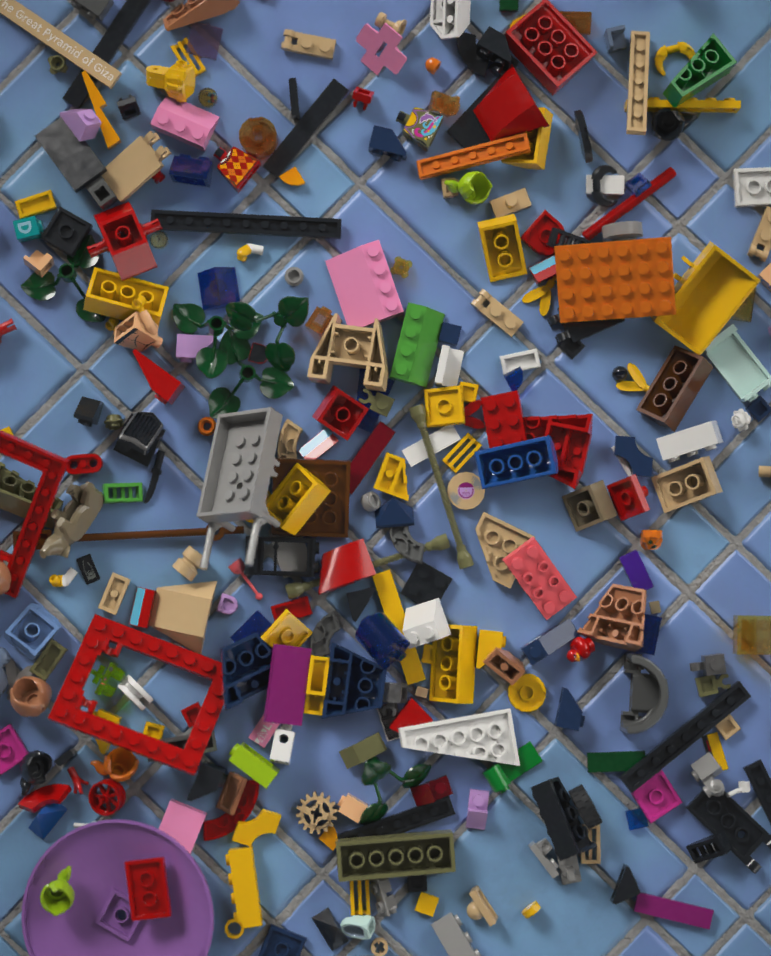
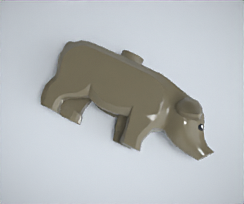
M87 481L81 486L71 484L66 493L71 495L72 500L65 505L63 511L53 510L51 517L55 521L54 533L46 539L39 551L43 559L50 555H60L68 558L70 545L83 537L103 506V493L96 489L91 482Z

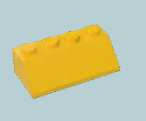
M94 267L85 296L83 310L124 321L134 312L140 313L139 310H135L132 307V302L135 298L138 300L142 295L146 299V304L143 307L145 310H148L153 321L159 327L169 287L134 277L122 281L119 273Z
M448 624L451 635L432 642L434 649H432L431 654L433 663L431 664L429 701L473 704L478 626ZM436 646H441L443 649L440 666L435 665L439 651L435 649Z

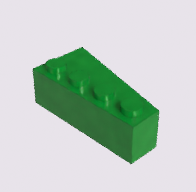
M713 33L670 82L663 95L675 108L729 74L737 61Z

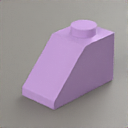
M73 109L60 112L59 114L79 142L94 139L102 123L92 109Z
M177 334L176 358L181 359L180 362L192 363V360H196L198 351L204 347L211 348L213 346V336Z

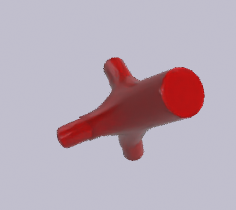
M72 766L67 771L73 781V793L77 794V791H79L80 794H83L81 784L88 785L89 782L81 779L74 766Z

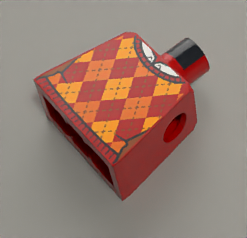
M234 146L229 152L219 147L213 155L221 161L217 166L218 171L238 193L261 166V162Z

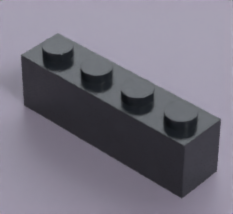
M559 777L546 780L531 787L533 798L540 810V816L546 825L547 834L552 840L555 854L560 861L597 847L594 841L591 842L587 834L589 831L586 825H581L578 819L580 814L577 809L570 805L571 798Z

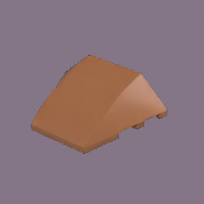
M612 584L599 601V607L593 614L590 613L587 617L589 620L583 628L580 627L577 633L587 638L590 637L602 645L637 651L643 645L647 591L645 589Z

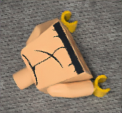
M141 295L138 300L135 298L132 302V307L135 310H139L140 313L134 312L120 324L118 319L112 317L105 323L107 330L114 331L115 344L133 350L136 349L140 352L146 350L151 345L159 348L163 342V338L158 336V325L153 321L148 310H145L143 307L146 304L144 296Z

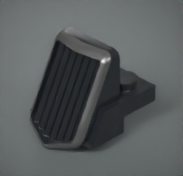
M152 412L131 413L119 434L113 450L148 467L166 430L163 429L162 422Z

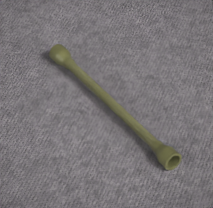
M420 404L409 408L411 418L421 432L429 462L432 465L433 474H435V481H437L436 484L439 488V493H441V500H443L444 509H446L445 512L448 521H450V528H452L451 530L456 542L459 569L473 566L472 556L466 550L461 534H459L452 506H450L449 497H447V490L442 480L443 478H441V471H439L438 462L433 452L434 450H432V443H430L431 440L426 429L424 405Z
M446 533L436 536L433 540L424 544V552L432 550L442 551L450 548ZM396 553L392 554V556L389 555L385 558H380V560H375L372 564L376 568L393 561L395 562V560L404 559V557ZM320 578L310 582H293L285 585L289 600L299 597L313 587L320 586Z

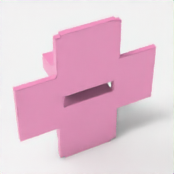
M384 23L380 31H376L369 24H365L356 37V42L367 50L360 61L376 75L380 73L384 65L395 75L398 74L407 61V57L397 47L403 37L387 23ZM387 43L386 47L384 48V50L382 51V53H381L380 56L378 57L376 54H377L378 52H380V51L383 49V47L385 46V44Z

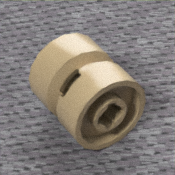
M189 545L182 553L183 558H178L172 567L189 581H192L198 574L197 569H200L202 554Z

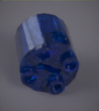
M383 612L366 616L360 622L355 633L356 640L383 670L387 669L395 661L400 662L406 657L405 651L410 642Z

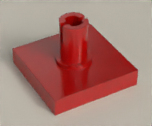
M636 474L607 485L620 521L650 510L645 498L649 494L646 486H640Z

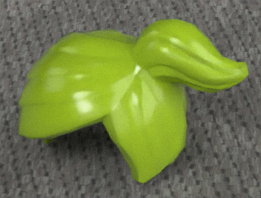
M479 171L464 174L459 182L455 180H445L444 182L449 191L452 193L459 192L466 202L476 205L486 201L493 187L485 174Z
M70 865L59 872L57 880H53L45 885L41 891V905L53 916L64 913L73 905L74 890L68 883L72 869Z

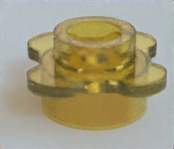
M398 256L394 259L395 263L391 268V273L407 278L412 262Z

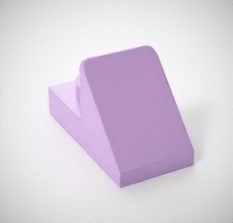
M470 789L466 828L485 830L488 816L489 791Z

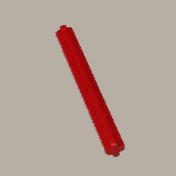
M672 167L667 168L582 232L583 238L589 241L602 232V226L614 223L676 177V171Z

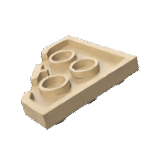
M483 512L475 531L492 580L511 589L515 577L502 559L531 537L535 538V536Z

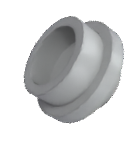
M297 267L287 269L285 281L289 285L298 286L302 283L304 275L301 269Z

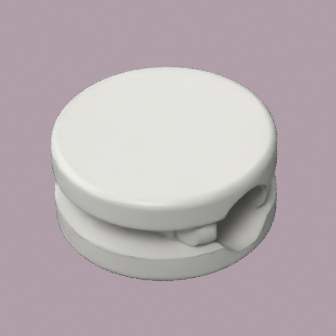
M128 675L125 678L126 680L118 684V688L143 711L146 707L139 700L144 697L151 703L153 698Z

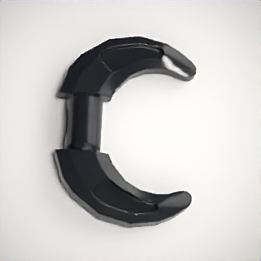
M609 165L597 167L591 176V179H593L592 197L598 205L605 208L612 207L618 202L617 199L608 200L600 192V180L608 172L617 173L616 169Z

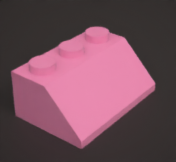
M167 95L158 106L150 124L153 130L205 152L220 117L187 102H177L175 98H170Z

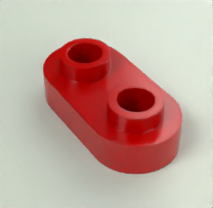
M94 453L71 455L66 458L70 460L66 471L73 475L97 473L103 467L102 458ZM92 460H96L97 465L95 467H92L90 465ZM73 462L78 463V466L75 469H73L71 466Z

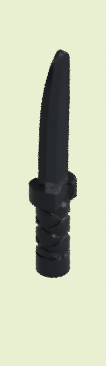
M158 450L154 468L151 469L153 474L144 503H148L154 494L159 475L162 473L161 467L165 455L164 451Z

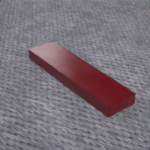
M381 421L351 462V495L396 433Z

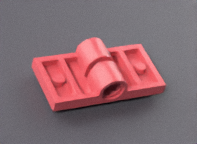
M531 537L502 559L546 621L577 598L534 537Z

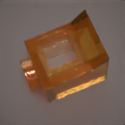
M324 306L322 308L316 307L305 327L318 333L322 338L333 317L331 315L332 311Z

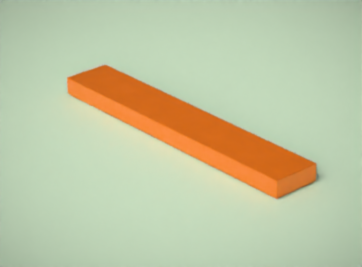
M525 132L417 160L420 180H425L530 153L531 148L528 134Z

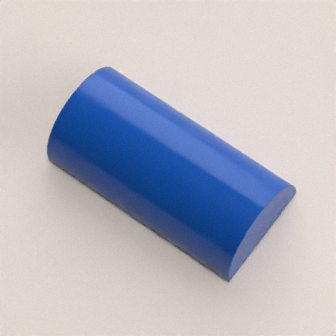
M550 435L474 452L482 489L557 474L559 470L555 446Z

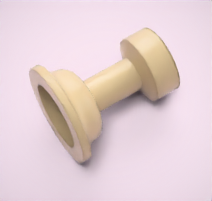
M380 12L375 20V26L382 28L384 23H387L402 36L407 20H398L394 23L387 19V14Z

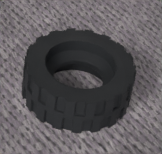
M582 784L568 791L588 830L602 823L591 798Z

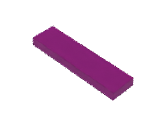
M643 892L636 895L633 908L635 912L709 930L714 913L713 909Z

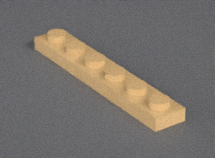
M631 31L626 134L646 135L650 32Z

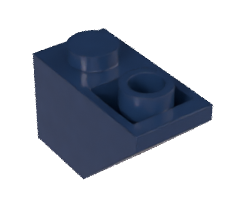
M374 125L369 143L371 154L378 157L383 155L390 156V159L394 161L406 160L407 152L394 131Z

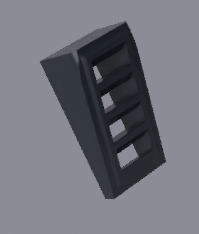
M553 227L546 246L554 249V246L563 245L565 238H567L565 245H571L572 241H574V244L590 243V241ZM560 235L558 244H555L557 236Z
M723 831L686 846L694 863L726 855L732 848ZM697 847H698V849L700 850L702 856L699 855V853H698V851H697V849H696Z

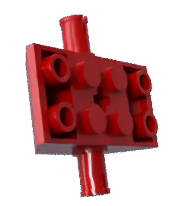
M129 201L93 215L103 239L98 243L87 246L91 258L104 252L110 253L122 281L157 268L146 235L162 230L158 218L142 225L139 223Z

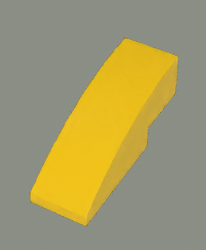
M311 655L304 714L322 716L330 663L329 657Z

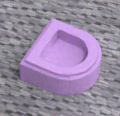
M222 593L216 611L226 615L235 613L238 609L237 599Z

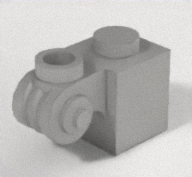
M708 752L690 765L693 769L691 774L697 782L701 780L705 785L702 789L708 797H718L724 794L725 787L721 780H714V778L722 773L723 770L711 753Z

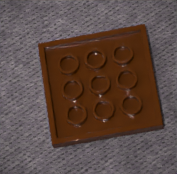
M275 458L280 465L279 467L274 466V471L278 475L276 478H273L272 493L296 463L302 465L331 490L295 536L348 538L351 460ZM271 525V535L294 536L280 528V526L276 528Z

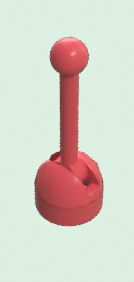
M241 558L228 566L234 574H241L255 593L257 600L263 598V595L256 590L248 577L244 575L245 564Z

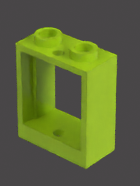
M242 742L240 745L237 743L229 753L231 755L229 761L264 788L269 786L280 770L245 742Z

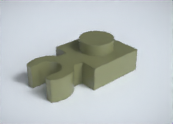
M363 389V392L368 394V399L363 400L359 398V402L362 404L370 403V410L387 417L395 399L378 391L376 396H373L371 391Z
M721 674L718 679H715V675L694 678L698 696L704 697L719 693L718 687L723 689L730 688L731 684L724 685L722 683L723 678L729 677L728 674Z

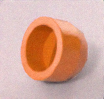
M429 58L425 63L427 71L431 74H435L441 65V61L436 58Z

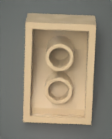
M710 456L699 458L651 477L664 513L723 492Z

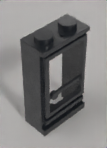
M246 536L245 560L248 551L250 536ZM258 536L253 566L245 565L244 575L315 577V573L319 571V562H315V554H319V542H316V538ZM264 541L275 542L273 545L274 571L263 570ZM278 542L307 543L306 572L277 571Z

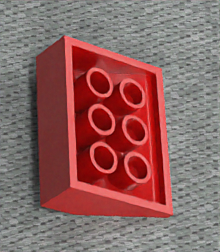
M542 0L504 34L506 35L509 50L552 96L565 86L598 53L549 0Z

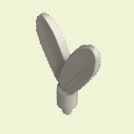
M10 658L9 663L6 665V675L9 684L7 700H10L9 691L18 679L24 676H32L33 673L29 670L33 665L27 666L17 675L16 664Z

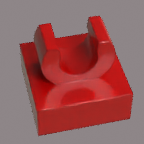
M356 87L352 95V99H355L353 107L356 108L360 101L364 104L363 110H366L368 104L373 100L375 92Z

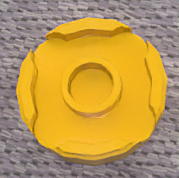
M523 674L513 686L509 685L508 698L516 709L522 712H532L543 705L546 698V688L539 677L533 674Z

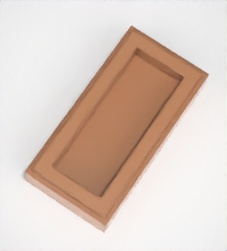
M230 771L216 808L234 815L248 779Z

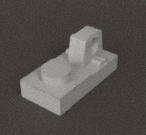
M546 838L537 843L531 842L528 846L554 879L559 875L556 870L559 866L553 858L549 860L546 857L552 850V845Z
M577 855L562 861L557 856L562 885L581 882Z

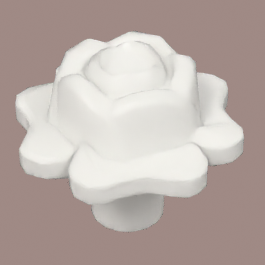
M743 409L734 411V416L731 418L734 428H738L739 432L747 430L751 416L744 412Z

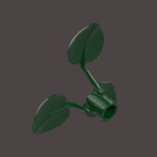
M88 235L74 258L67 255L69 263H64L59 267L56 281L53 274L49 271L43 277L34 272L21 284L22 290L33 299L47 301L56 295L54 286L58 285L62 278L64 282H72L83 297L76 304L77 315L87 322L104 321L106 316L83 310L86 295L75 280L77 277L75 269H78L79 266L83 269L92 268L99 260V255L91 258L87 250V246L95 244L93 236Z
M284 297L278 303L277 312L273 311L271 314L255 319L256 311L252 306L243 302L228 303L225 307L231 324L241 331L250 330L253 327V322L258 323L274 317V323L281 326L275 343H268L266 345L265 355L269 363L276 369L285 372L289 371L295 362V352L290 345L279 343V340L287 323L293 327H298L305 322L309 311L308 297Z
M190 303L173 305V319L181 332L194 334L198 327L204 328L208 326L210 334L213 335V347H204L196 355L198 369L209 379L219 376L228 364L227 352L223 349H216L217 336L223 333L224 327L229 331L233 330L236 338L249 340L257 334L262 322H253V327L248 331L236 329L231 324L229 318V325H227V322H224L220 316H213L206 323L202 324L205 321V312L200 306ZM256 312L255 319L263 317L262 314Z
M227 330L224 333L219 349L227 352L228 365L237 362L242 368L239 372L240 381L232 392L225 387L216 388L211 392L208 400L211 418L217 419L219 414L237 412L241 401L234 394L243 382H251L253 378L261 382V393L270 399L280 398L294 388L291 378L284 371L275 367L265 368L262 372V378H260L253 366L241 363L250 355L251 346L248 340L236 338L232 330Z
M376 756L364 762L361 782L366 786L374 784L378 802L370 804L364 810L359 821L360 825L375 822L384 817L388 811V805L382 803L377 785L379 780L389 773L400 782H403L402 786L404 788H412L426 779L430 772L431 764L413 766L405 773L404 777H400L391 770L389 763L381 762Z

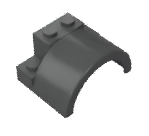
M624 653L623 672L631 673L629 711L621 710L620 730L627 734H634L651 728L661 719L667 708L669 690L667 679H665L662 671L653 662L642 657V654ZM646 669L649 674L641 673V670ZM638 712L647 713L643 718L638 716Z

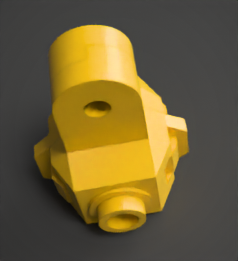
M184 60L176 61L170 68L157 65L148 66L146 68V84L165 89L168 97L175 98L177 102H186L189 96L194 93L195 70L193 65L187 64V61Z

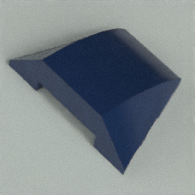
M256 632L221 648L225 710L243 703L244 699L268 688L272 651Z
M332 642L322 719L382 708L387 668Z

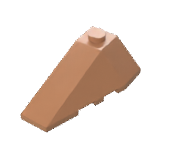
M188 0L185 4H179L163 19L165 29L170 31L225 14L228 11L234 10L240 4V1Z

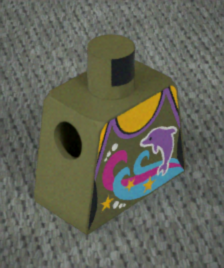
M414 107L410 115L400 111L396 121L405 125L403 135L428 152L443 122L444 115Z

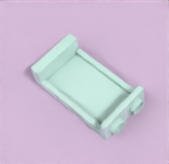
M732 324L714 338L703 354L740 401L744 403L748 400L750 403L758 397L757 392L761 389L766 391L771 387V375L736 332L738 329Z

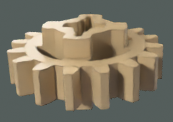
M314 791L312 797L307 793L306 800L300 799L302 806L297 805L296 807L300 810V812L296 813V817H301L298 824L304 823L303 830L310 828L311 834L314 830H317V833L320 834L321 829L327 832V826L333 827L332 820H337V816L333 815V813L338 812V809L333 808L336 802L329 801L330 795L326 798L323 797L324 792L317 796L316 791ZM317 800L316 804L306 806L310 801ZM323 802L328 805L330 812L324 809ZM318 804H320L319 809L322 815H318L316 821H314L315 817L312 811H315ZM304 813L309 815L311 823L305 819ZM322 819L327 820L324 824L317 825Z

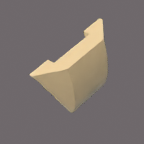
M217 581L157 587L149 626L193 652L202 655Z

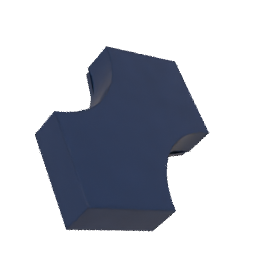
M615 436L614 455L627 461L631 468V475L652 477L653 458L640 452L636 445L635 437Z

